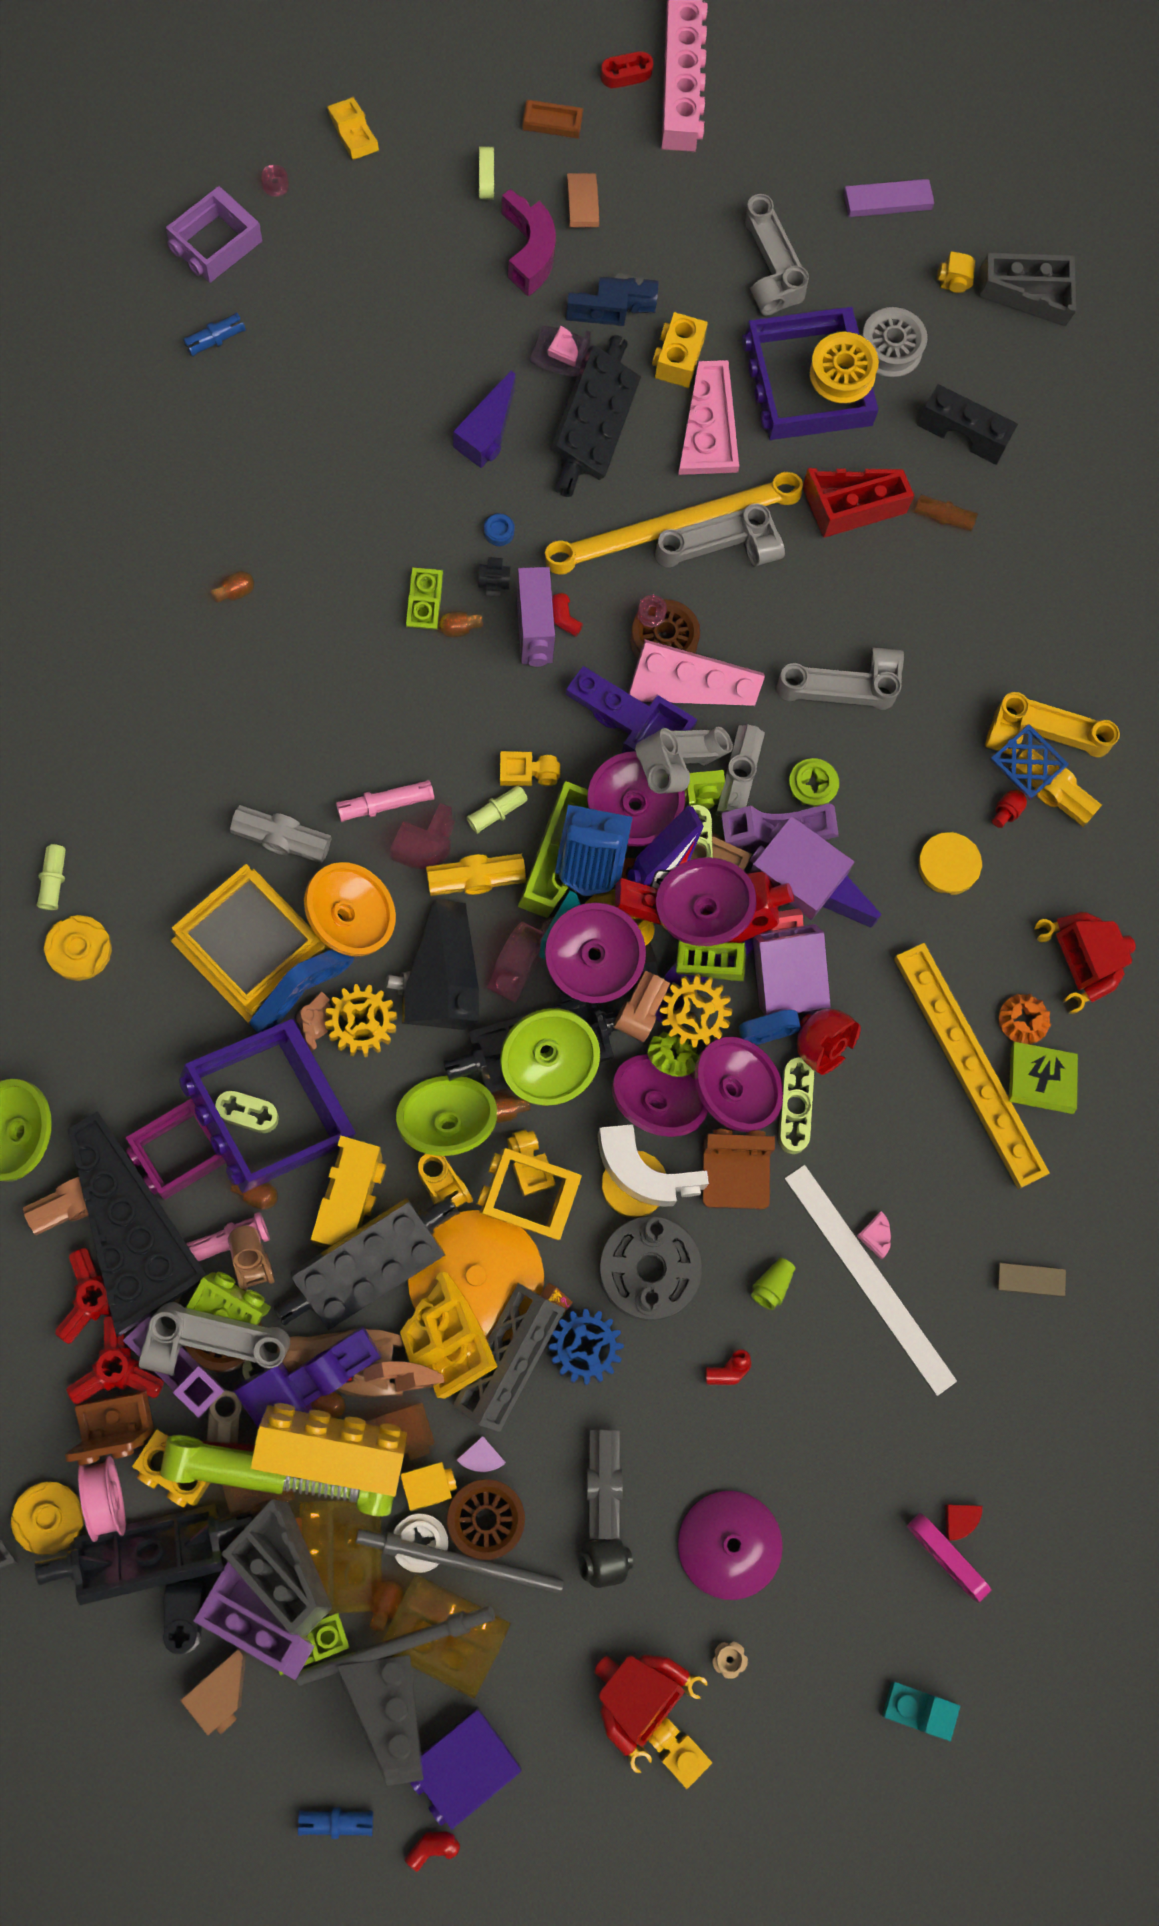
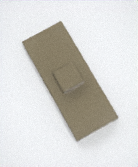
M1006 1263L998 1264L997 1291L1065 1297L1066 1269Z

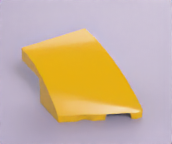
M440 1272L435 1278L438 1280L435 1287L427 1298L421 1299L414 1315L408 1319L400 1334L410 1363L427 1366L444 1376V1383L434 1385L433 1387L437 1398L446 1399L497 1368V1364L486 1337L466 1299L447 1272Z

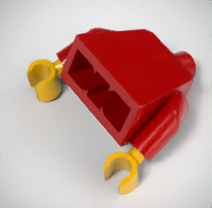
M1087 912L1057 918L1058 922L1054 923L1048 919H1041L1034 928H1046L1049 931L1047 934L1038 936L1037 940L1039 942L1049 941L1054 932L1060 931L1056 936L1078 990H1085L1082 994L1071 993L1064 998L1063 1003L1070 998H1074L1078 1002V1008L1070 1011L1069 1014L1081 1011L1089 1000L1093 1003L1115 991L1125 975L1123 968L1132 964L1130 954L1136 948L1135 941L1131 936H1122L1117 923L1114 921H1103L1101 918Z
M644 1654L636 1659L630 1655L621 1666L609 1656H605L598 1663L594 1671L606 1683L598 1695L599 1699L603 1702L600 1714L606 1735L624 1756H628L629 1763L636 1773L641 1772L640 1768L634 1763L636 1757L643 1755L647 1757L650 1763L652 1762V1758L643 1746L683 1694L686 1693L690 1697L700 1699L701 1697L692 1691L693 1683L698 1680L701 1684L707 1686V1681L703 1677L690 1675L687 1669L669 1657Z

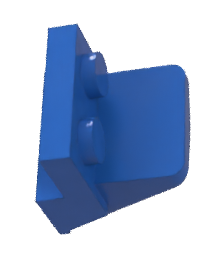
M568 805L555 874L560 875L562 883L582 896H591L611 891L622 875L633 817Z

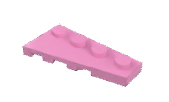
M728 360L699 361L678 475L738 473L739 458Z
M644 640L628 694L641 702H653L656 696L659 695L670 703L755 706L765 675L762 672Z

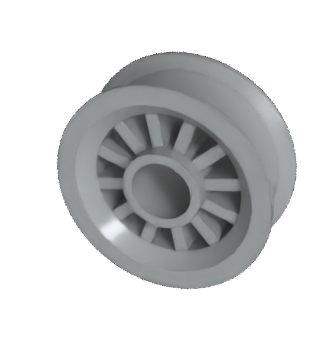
M897 307L883 308L873 313L866 321L861 335L876 349L879 359L877 374L886 377H900L912 372L918 366L927 345V331L922 321L912 312Z

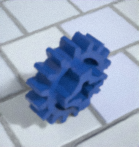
M584 1309L582 1317L579 1318L572 1311L569 1314L570 1322L567 1323L565 1320L560 1319L558 1324L562 1331H553L551 1335L557 1340V1343L549 1345L550 1351L557 1352V1356L551 1362L552 1364H562V1368L559 1371L561 1376L566 1372L571 1373V1383H574L578 1377H583L584 1386L589 1385L590 1377L593 1376L600 1383L603 1381V1371L609 1375L615 1372L610 1365L611 1362L620 1363L622 1358L615 1354V1351L624 1348V1344L615 1342V1338L621 1334V1331H611L610 1326L613 1320L610 1318L605 1323L602 1322V1312L600 1311L595 1314L594 1318L589 1317L588 1309ZM584 1324L593 1325L602 1332L595 1334L587 1331ZM572 1330L574 1337L572 1346L563 1350L564 1338ZM581 1339H585L587 1343L600 1341L592 1348L590 1356L585 1351L572 1353L581 1345ZM609 1344L608 1356L601 1365L598 1354L601 1348ZM578 1360L583 1362L588 1370L578 1369L570 1364L569 1361Z

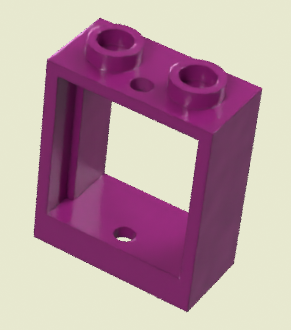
M192 1098L126 1137L131 1146L126 1149V1152L135 1167L142 1164L148 1174L143 1177V1180L153 1195L159 1193L164 1200L226 1163L222 1155L218 1156L215 1154L165 1185L144 1150V1145L192 1116L199 1123L195 1114L196 1106ZM199 1123L200 1127L202 1128L203 1132L205 1133L206 1137L211 1143L210 1138L212 1136L209 1130L207 1129L206 1125L202 1126Z

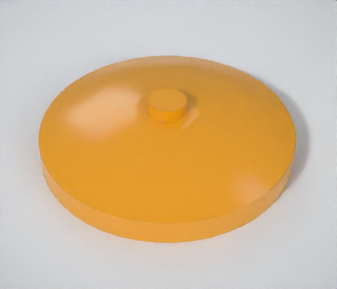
M481 1210L463 1211L434 1229L435 1233L433 1235L443 1249L445 1256L408 1279L409 1294L412 1305L416 1310L421 1299L427 1298L438 1282L435 1279L440 1272H447L466 1299L486 1340H488L518 1283L539 1295L542 1293L544 1288L543 1263L534 1241L523 1228L481 1214ZM527 1296L523 1298L519 1306L520 1316L526 1314L533 1301ZM512 1328L506 1330L502 1338L503 1342L509 1340L512 1336Z

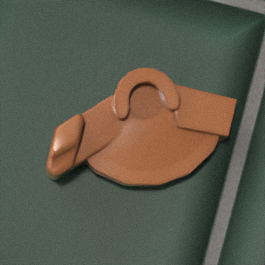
M323 992L318 994L309 1005L304 1006L296 1014L301 1034L311 1052L317 1047L315 1040L328 1032L325 1022L332 1020V1018L326 1016V1008H331V1005L328 1003L330 999Z

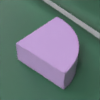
M481 1437L457 1459L463 1467L476 1472L493 1471L506 1463L484 1437Z

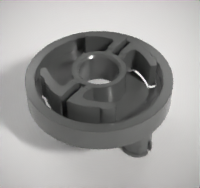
M641 1217L623 1224L608 1239L601 1254L599 1275L606 1296L617 1309L635 1319L656 1321L677 1314L692 1300L700 1285L702 1262L694 1240L682 1227L672 1221L659 1217ZM620 1242H621V1245L619 1246V1248L617 1249V1251H616V1253H615V1255H614V1257H613V1254H614V1252H615L617 1246H618V1245L620 1244ZM682 1244H683L684 1249H685V1251H686V1253H687V1255H688V1258H689V1262H690V1263H688L686 1254H685V1252H684V1250H683V1248H682ZM627 1246V1248H626V1250H625V1252H624V1255H623L624 1257H622L623 1250H624L625 1247ZM645 1257L657 1259L663 1269L661 1278L655 1282L644 1281L637 1272L638 1262ZM620 1276H622L623 1284H624V1286H625L627 1292L629 1293V1296H628V1297H626V1296H627V1293H626V1291H625L624 1288H623V1285H622V1283H621ZM687 1279H689L688 1284H687L685 1290L682 1292L680 1298L678 1299L679 1294L681 1293V1291H682L683 1288L685 1287V1284H686V1282H687Z

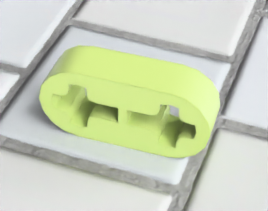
M479 147V199H494V147Z
M226 1091L216 1100V1109L222 1120L229 1124L258 1133L271 1132L278 1124V1112L274 1105L268 1101L236 1091ZM232 1099H236L237 1106L245 1109V1111L242 1113L233 1110L231 1115H227L223 1105L224 1103L230 1104ZM264 1109H268V1114L272 1119L271 1121H264L263 1125H258V1119L250 1115L251 1111L261 1114Z

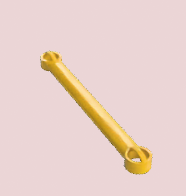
M782 472L771 483L577 542L554 541L547 546L545 551L546 567H550V571L554 574H567L574 569L575 564L659 539L660 534L667 529H681L746 509L747 506L755 503L764 506L774 503L793 505L801 498L802 479L795 473ZM789 484L795 488L789 493H784L777 487ZM556 553L570 555L565 561L560 563L550 558Z

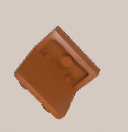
M727 1129L713 1130V1134H707L703 1141V1171H707L709 1184L702 1193L703 1205L708 1208L766 1209L770 1204V1155L775 1150V1137L766 1136L764 1131L746 1132V1135H733V1131Z
M147 1391L80 1403L75 1406L82 1442L65 1454L66 1462L77 1460L78 1465H87L100 1460L99 1456L112 1454L113 1459L123 1458L132 1455L134 1448L144 1445V1440L155 1432Z

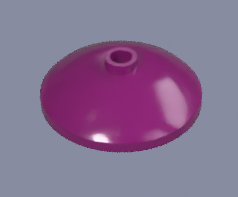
M636 751L618 754L605 761L597 769L590 781L587 802L589 809L633 817L627 845L646 846L652 843L684 810L685 791L664 794L653 792L648 785L644 769L637 757ZM631 802H638L641 807L638 810H633L629 804Z
M709 857L689 860L671 870L661 882L656 896L657 914L663 927L676 939L695 946L719 945L740 935L752 921L756 910L755 888L749 876L740 867L729 861ZM706 911L712 912L710 915H703Z
M587 903L570 909L556 921L547 938L545 958L550 976L564 993L586 1003H605L621 997L638 981L645 964L646 948L638 925L628 914L612 905ZM592 948L600 951V958L596 961L588 957V951Z
M724 1037L713 1041L700 1053L695 1066V1084L703 1105L717 1121L730 1129L749 1132L761 1130L776 1119L783 1104V1085L776 1066L762 1049L742 1038Z
M648 1054L638 1055L626 1060L617 1069L613 1078L612 1095L618 1109L631 1123L646 1132L667 1137L686 1135L696 1130L703 1123L708 1113L697 1092L694 1072L682 1077L665 1074L652 1064Z
M737 1491L713 1493L698 1501L683 1519L678 1535V1554L681 1565L692 1583L710 1596L725 1600H738L750 1597L769 1584L780 1565L783 1544L779 1525L771 1511L758 1499L748 1494ZM731 1538H735L739 1542V1549L736 1552L729 1551L727 1543Z

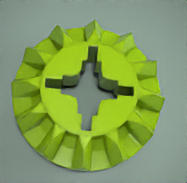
M810 758L799 762L793 768L788 785H790L792 790V797L800 800L802 805L808 804L817 807L828 804L836 796L839 789V777L836 770L826 761ZM812 773L816 782L823 784L818 786L816 793L812 790L811 785H806Z
M663 1031L659 1037L654 1036L648 1046V1056L658 1070L677 1077L687 1076L695 1071L699 1055L696 1054L697 1047L690 1045L688 1038L683 1045L680 1044L678 1034L670 1037L668 1033ZM670 1049H675L676 1053L679 1055L677 1056L676 1060L674 1059L673 1052Z

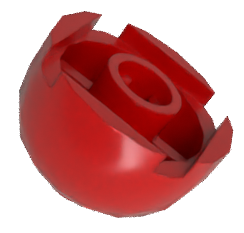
M826 1008L815 1012L813 1015L808 1014L800 1022L801 1029L797 1036V1050L802 1060L813 1071L825 1075L833 1071L846 1059L844 1056H840V1054L847 1046L851 1049L854 1048L860 1036L861 1026L850 1015L841 1010Z

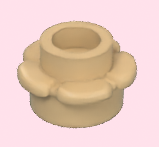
M723 1642L716 1647V1655L712 1660L714 1669L718 1673H722L725 1678L733 1679L738 1677L739 1673L746 1669L748 1663L747 1656L744 1655V1648L736 1642H731L730 1644ZM728 1656H732V1663L727 1662Z

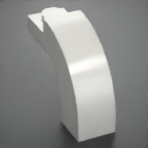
M633 1124L599 1128L597 1134L604 1167L615 1184L634 1199L654 1206H674L677 1201V1192L681 1193V1197H692L700 1195L701 1190H705L708 1186L707 1171L663 1174L648 1167L638 1154Z

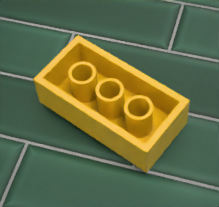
M277 1403L274 1406L268 1405L259 1425L251 1469L395 1496L405 1451L407 1432L401 1431L400 1427L393 1424H381L380 1427L367 1425L365 1420L357 1417H346L345 1420L331 1418V1415L325 1411L311 1410L309 1413L295 1411V1407L289 1404Z

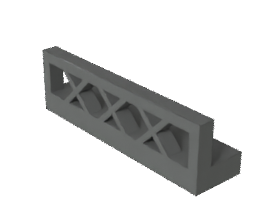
M518 1283L487 1340L497 1364L493 1376L487 1378V1374L462 1388L453 1407L478 1425L500 1432L565 1308ZM527 1296L533 1301L526 1314L520 1316L519 1306L523 1298ZM512 1328L513 1338L509 1345L503 1347L502 1338L506 1330ZM479 1390L480 1400L475 1410L467 1406V1403L473 1392Z

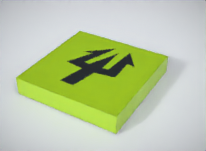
M1014 1042L1011 1047L1009 1102L1074 1114L1077 1110L1078 1054Z

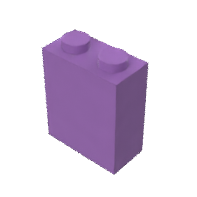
M550 567L518 568L516 597L521 664L540 667L553 662L555 628Z
M791 816L785 824L779 822L769 836L772 841L766 849L760 846L750 859V862L753 863L750 873L765 872L774 887L789 883L794 894V902L789 904L796 909L800 908L801 912L812 920L848 875L854 861Z
M816 924L763 932L753 937L759 1008L765 1016L783 1010H795L797 1013L814 1014L823 1008L831 1007L824 932Z

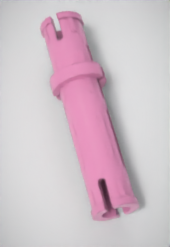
M426 780L374 794L366 792L363 793L364 796L336 802L340 821L344 822L367 815L371 818L375 817L376 813L434 800L433 789L430 786L431 782Z

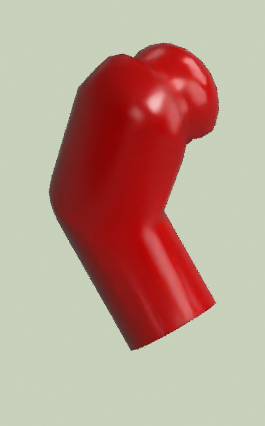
M565 593L555 594L552 596L554 624L577 637L583 627V623L570 616L568 606L570 598Z
M739 1349L733 1353L723 1368L706 1367L705 1384H738L751 1368L750 1354L746 1350Z
M448 1831L427 1832L412 1848L404 1861L413 1870L418 1872L430 1856H445L447 1859L454 1858L460 1850V1843Z

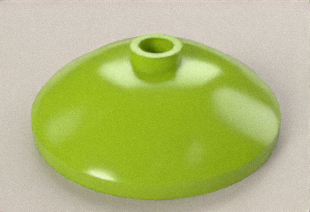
M557 1008L538 1010L519 1020L508 1032L500 1053L501 1071L508 1086L523 1100L537 1105H557L581 1094L592 1082L600 1062L599 1043L590 1025L577 1014ZM543 1046H551L547 1053L540 1052Z
M447 1075L427 1079L411 1088L401 1099L396 1112L397 1127L403 1140L420 1152L436 1156L461 1154L477 1147L489 1137L497 1121L495 1099L484 1085L467 1077H459L449 1081Z
M7 1079L0 1081V1181H14L31 1172L43 1157L50 1140L52 1122L48 1102L39 1088L24 1080Z

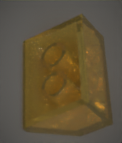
M350 1501L300 1502L302 1536L332 1605V1609L327 1614L382 1610L381 1549L355 1543L358 1529L381 1534V1516H372L360 1512L356 1508V1503H350Z
M415 1574L382 1642L446 1621L449 1615L460 1611L469 1613L481 1609V1607ZM495 1615V1620L473 1627L467 1634L458 1637L449 1635L390 1656L401 1657L410 1655L413 1668L475 1699L498 1655L511 1623Z

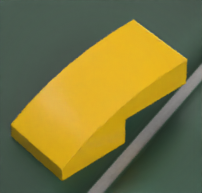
M354 97L327 106L335 129L352 160L379 151L378 141L367 126L365 114Z

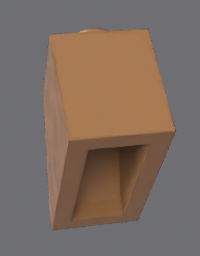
M238 1649L180 1700L207 1735H210L215 1729L221 1735L238 1720L233 1713L241 1707L246 1663V1652L242 1649Z

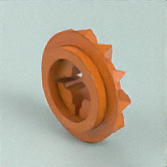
M1016 994L1002 1005L999 1012V1024L1003 1033L1013 1042L1034 1044L1046 1036L1051 1026L1050 1011L1043 1005V1000L1032 997V994ZM1022 1010L1025 1011L1026 1015H1036L1029 1022V1026L1023 1021L1014 1022L1022 1015Z

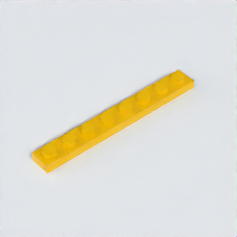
M925 943L897 955L894 958L895 963L1017 1189L1050 1174L1012 1102H1009L1006 1091Z

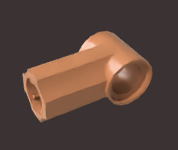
M643 971L629 1001L624 1003L618 1013L613 1028L644 1042L656 1021L655 1013L670 983L655 974Z
M79 1177L58 1186L57 1192L23 1207L24 1216L35 1235H39L68 1220L76 1221L88 1216Z

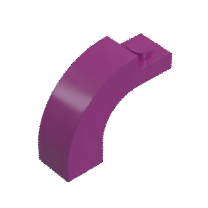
M510 188L502 195L501 214L524 234L528 243L521 251L509 259L508 278L529 297L542 286L552 270L556 231L549 211L540 201L530 207L524 197L518 196Z

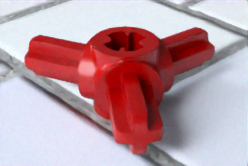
M87 1248L78 1249L69 1255V1260L78 1282L74 1287L76 1297L71 1302L75 1307L55 1330V1334L68 1344L74 1341L91 1318L97 1321L101 1315H111L103 1276H98ZM94 1290L102 1294V1296L98 1297L99 1304L96 1306L88 1302L92 1298L91 1292Z
M112 1316L104 1318V1350L99 1351L98 1361L91 1365L93 1370L66 1389L69 1398L76 1405L82 1403L104 1387L107 1391H110L114 1387L124 1390L128 1386L139 1392L147 1391V1396L151 1398H157L164 1387L165 1382L161 1378L139 1368V1361L131 1358V1349L125 1348V1342L123 1341L125 1333L117 1338ZM121 1359L122 1362L118 1364L123 1367L120 1374L114 1372L110 1377L109 1374L112 1371L108 1369L111 1362L117 1363Z

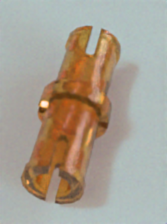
M920 494L914 511L916 514L939 520V524L945 525L948 523L970 532L978 516L977 512L954 506L951 501L947 500L945 503Z

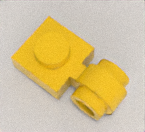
M500 751V786H532V776H535L538 779V783L544 786L557 784V779L560 778V763L557 761V757L543 755L538 758L537 762H532V752Z
M524 1129L514 1132L512 1137L507 1138L510 1150L548 1163L545 1153L534 1156V1151L539 1149V1145L533 1130L527 1132ZM517 1162L512 1165L523 1197L556 1185L551 1174Z
M666 1717L648 1741L659 1753L664 1748L666 1750L669 1749L661 1761L682 1785L688 1789L712 1764V1761L687 1734L676 1742L675 1736L680 1731Z

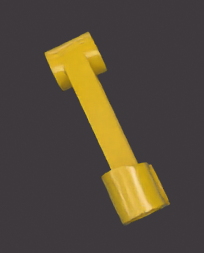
M1011 692L1003 698L995 711L985 741V747L996 751L1001 750L1010 739H1013L1030 724L1043 738L1085 750L1093 757H1102L1118 741L1120 731L1117 725L1110 720H1094L1027 699L1025 695L1019 692ZM1007 707L1014 709L1017 715L1011 714ZM1024 734L1016 741V744L1022 743ZM1096 735L1102 736L1106 742L1100 741ZM1007 749L1003 753L1012 755V749Z

